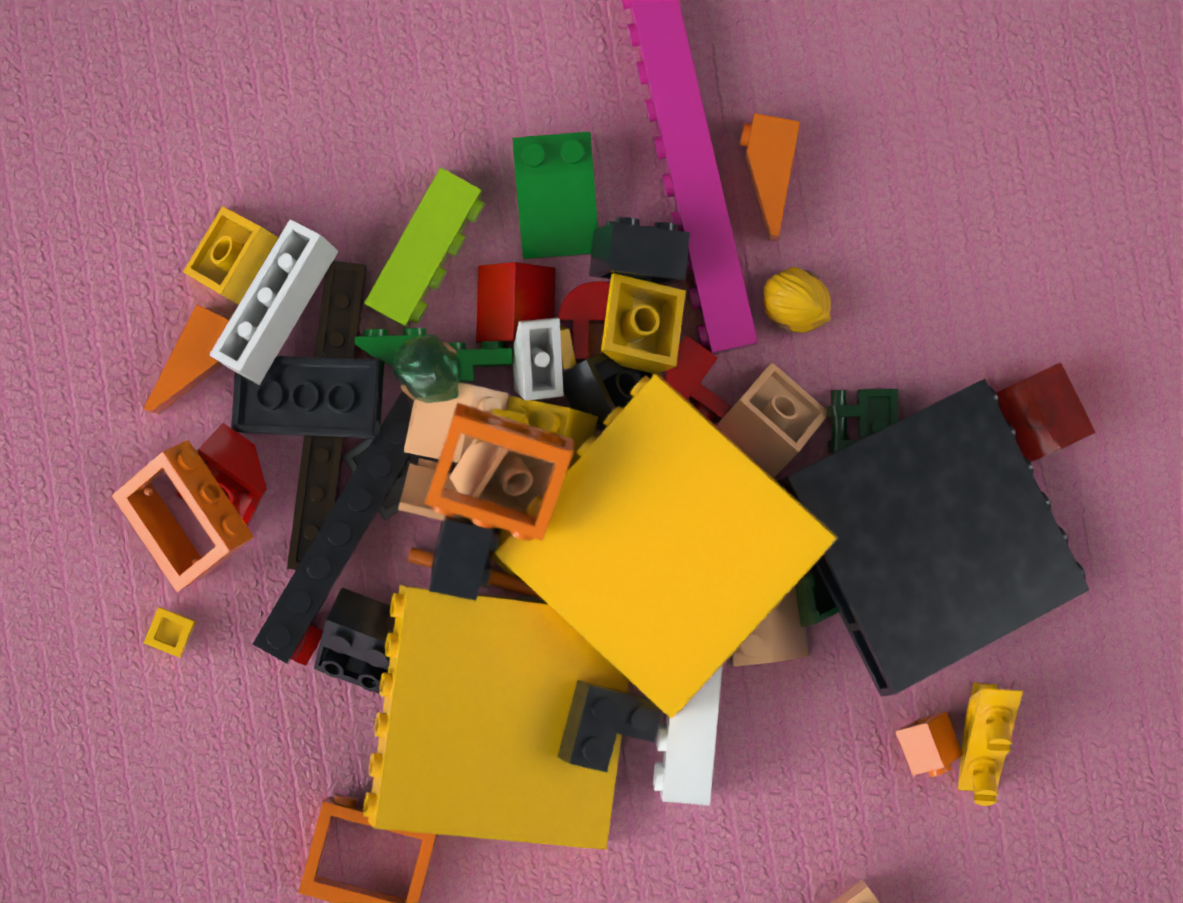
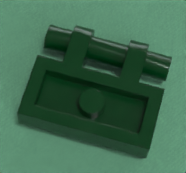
M898 389L857 390L858 405H846V390H831V405L827 406V418H831L832 440L828 441V452L834 453L899 421ZM847 417H858V440H847Z

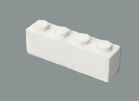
M290 219L209 355L229 369L260 385L336 257L338 250L320 234Z

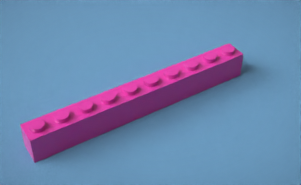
M621 0L623 10L630 9L633 23L627 25L632 48L639 46L642 61L636 62L639 81L641 85L648 84L651 97L644 100L649 122L656 121L659 136L653 137L658 160L665 159L668 174L662 175L665 194L667 198L673 196L677 211L670 213L673 224L678 225V231L690 232L686 272L691 271L694 287L688 288L692 310H700L703 323L702 325H697L700 345L704 348L708 347L709 351L714 355L754 346L758 343L679 0Z

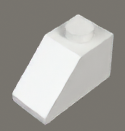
M548 318L519 321L512 351L514 391L524 400L564 396L560 319Z

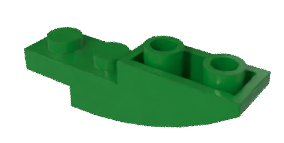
M426 328L403 329V335L388 336V329L364 330V336L355 337V345L374 358L383 360L394 368L418 376L422 375L454 382L475 383V367L513 366L512 348H505V342L502 341L481 342V349H466V343L463 342L448 343L457 352L455 359H453L446 351L436 350V337L434 335H427Z

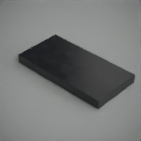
M276 356L260 385L235 372L231 428L238 433L380 439L385 361L379 359Z

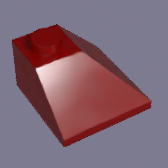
M222 423L200 446L197 453L248 527L267 491L255 444ZM178 491L177 496L184 500V498Z

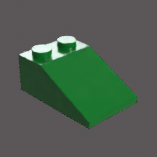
M591 132L512 138L523 260L590 255L593 231L598 229Z

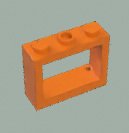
M457 402L425 504L432 506L434 511L442 515L455 516L458 514L471 518V521L480 527L494 528L496 526L509 530L513 536L522 540L531 541L535 538L543 541L573 454L574 439ZM461 434L554 463L537 516L444 488Z
M189 439L160 453L112 495L177 592L205 577L254 538V535ZM164 471L168 474L216 546L203 558H201L151 484Z
M334 794L333 799L327 797L322 802L298 894L332 903H420L438 834L386 830L422 840L407 899L318 876L333 817L373 827L368 822V817L364 816V807L356 805V798L341 794Z

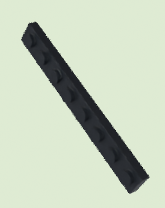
M412 373L407 383H409L410 389L416 393L419 377ZM403 391L380 427V439H373L253 642V645L286 664L290 662L411 456V453L403 451L414 400Z

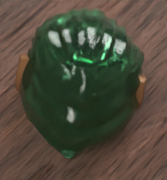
M436 335L412 337L401 343L393 359V374L396 375L397 380H400V389L412 400L417 399L425 403L446 402L459 396L458 386L461 377V363L453 347L446 341L440 340Z

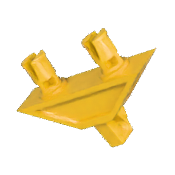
M974 682L963 724L961 746L963 756L960 757L957 790L974 791L973 800L976 804L990 806L997 802L996 796H999L997 787L1006 754L1011 752L1010 745H1013L1011 735L1023 691L1000 690L997 688V684Z

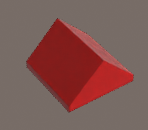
M519 262L478 265L476 343L502 341L505 344H514L519 321L554 318L556 268Z

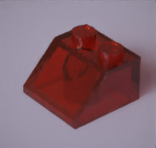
M1061 362L996 392L999 399L998 406L1005 420L1013 426L1016 433V442L1023 456L1030 463L1096 433Z

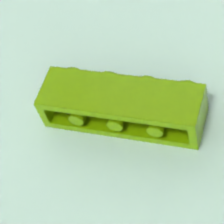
M440 167L364 304L405 328H409L412 322L418 325L429 304L425 303L424 300L430 289L432 288L437 291L447 274V270L443 266L449 255L451 254L456 257L466 240V236L462 235L463 230L469 221L473 223L477 221L485 206V202L481 201L483 197L482 190Z

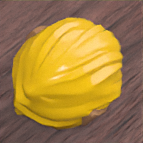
M791 267L773 275L763 286L764 312L776 327L785 330L789 334L792 332L804 334L823 326L831 320V298L828 289L815 273L798 267Z

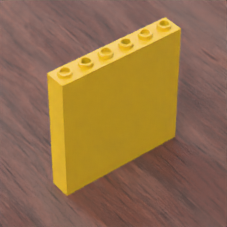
M654 374L651 379L644 376L631 390L630 394L634 398L624 409L621 406L616 407L605 419L604 424L607 428L598 438L594 436L588 438L577 451V454L581 457L571 468L568 467L543 541L535 538L531 541L522 540L513 536L509 530H506L499 538L498 543L502 546L495 552V555L672 719L678 715L839 537L661 376ZM541 495L537 496L527 506L524 513L537 516L543 497Z
M400 585L399 593H394L391 600L390 614L391 617H395L394 632L388 633L385 644V656L390 657L388 673L382 674L380 681V696L385 697L383 713H377L374 726L375 737H379L377 753L372 752L369 762V776L374 777L372 793L367 792L364 800L363 812L364 816L368 817V822L375 829L607 850L622 734H617L607 773L569 764L558 758V753L577 680L628 692L629 679L547 602L478 594L477 600L474 601L431 592L429 588Z

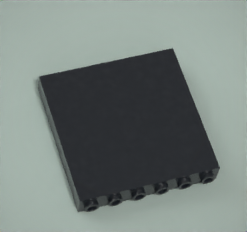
M985 379L969 385L777 481L839 537L815 565L880 697L896 695L1089 591L1085 581L1084 569L1075 561L1068 547V537L1064 530L1057 525L1050 511V501L1046 494L1040 491L1033 476L1032 464L1023 456L1016 442L1015 430L1005 420L998 406V396L994 389L988 386Z

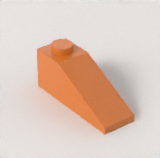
M754 113L751 124L745 122L743 124L740 146H746L745 161L768 240L776 241L780 233L800 121Z
M196 304L144 407L145 410L159 414L223 366L222 363L209 354L230 320Z

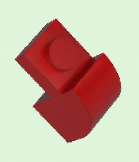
M593 281L581 284L570 291L561 303L558 312L560 323H573V329L569 330L576 362L588 359L589 324H605L610 281Z
M686 335L679 345L676 367L665 371L664 380L687 401L690 398L696 402L694 407L708 420L711 421L714 416L721 420L732 406L700 384L718 357Z

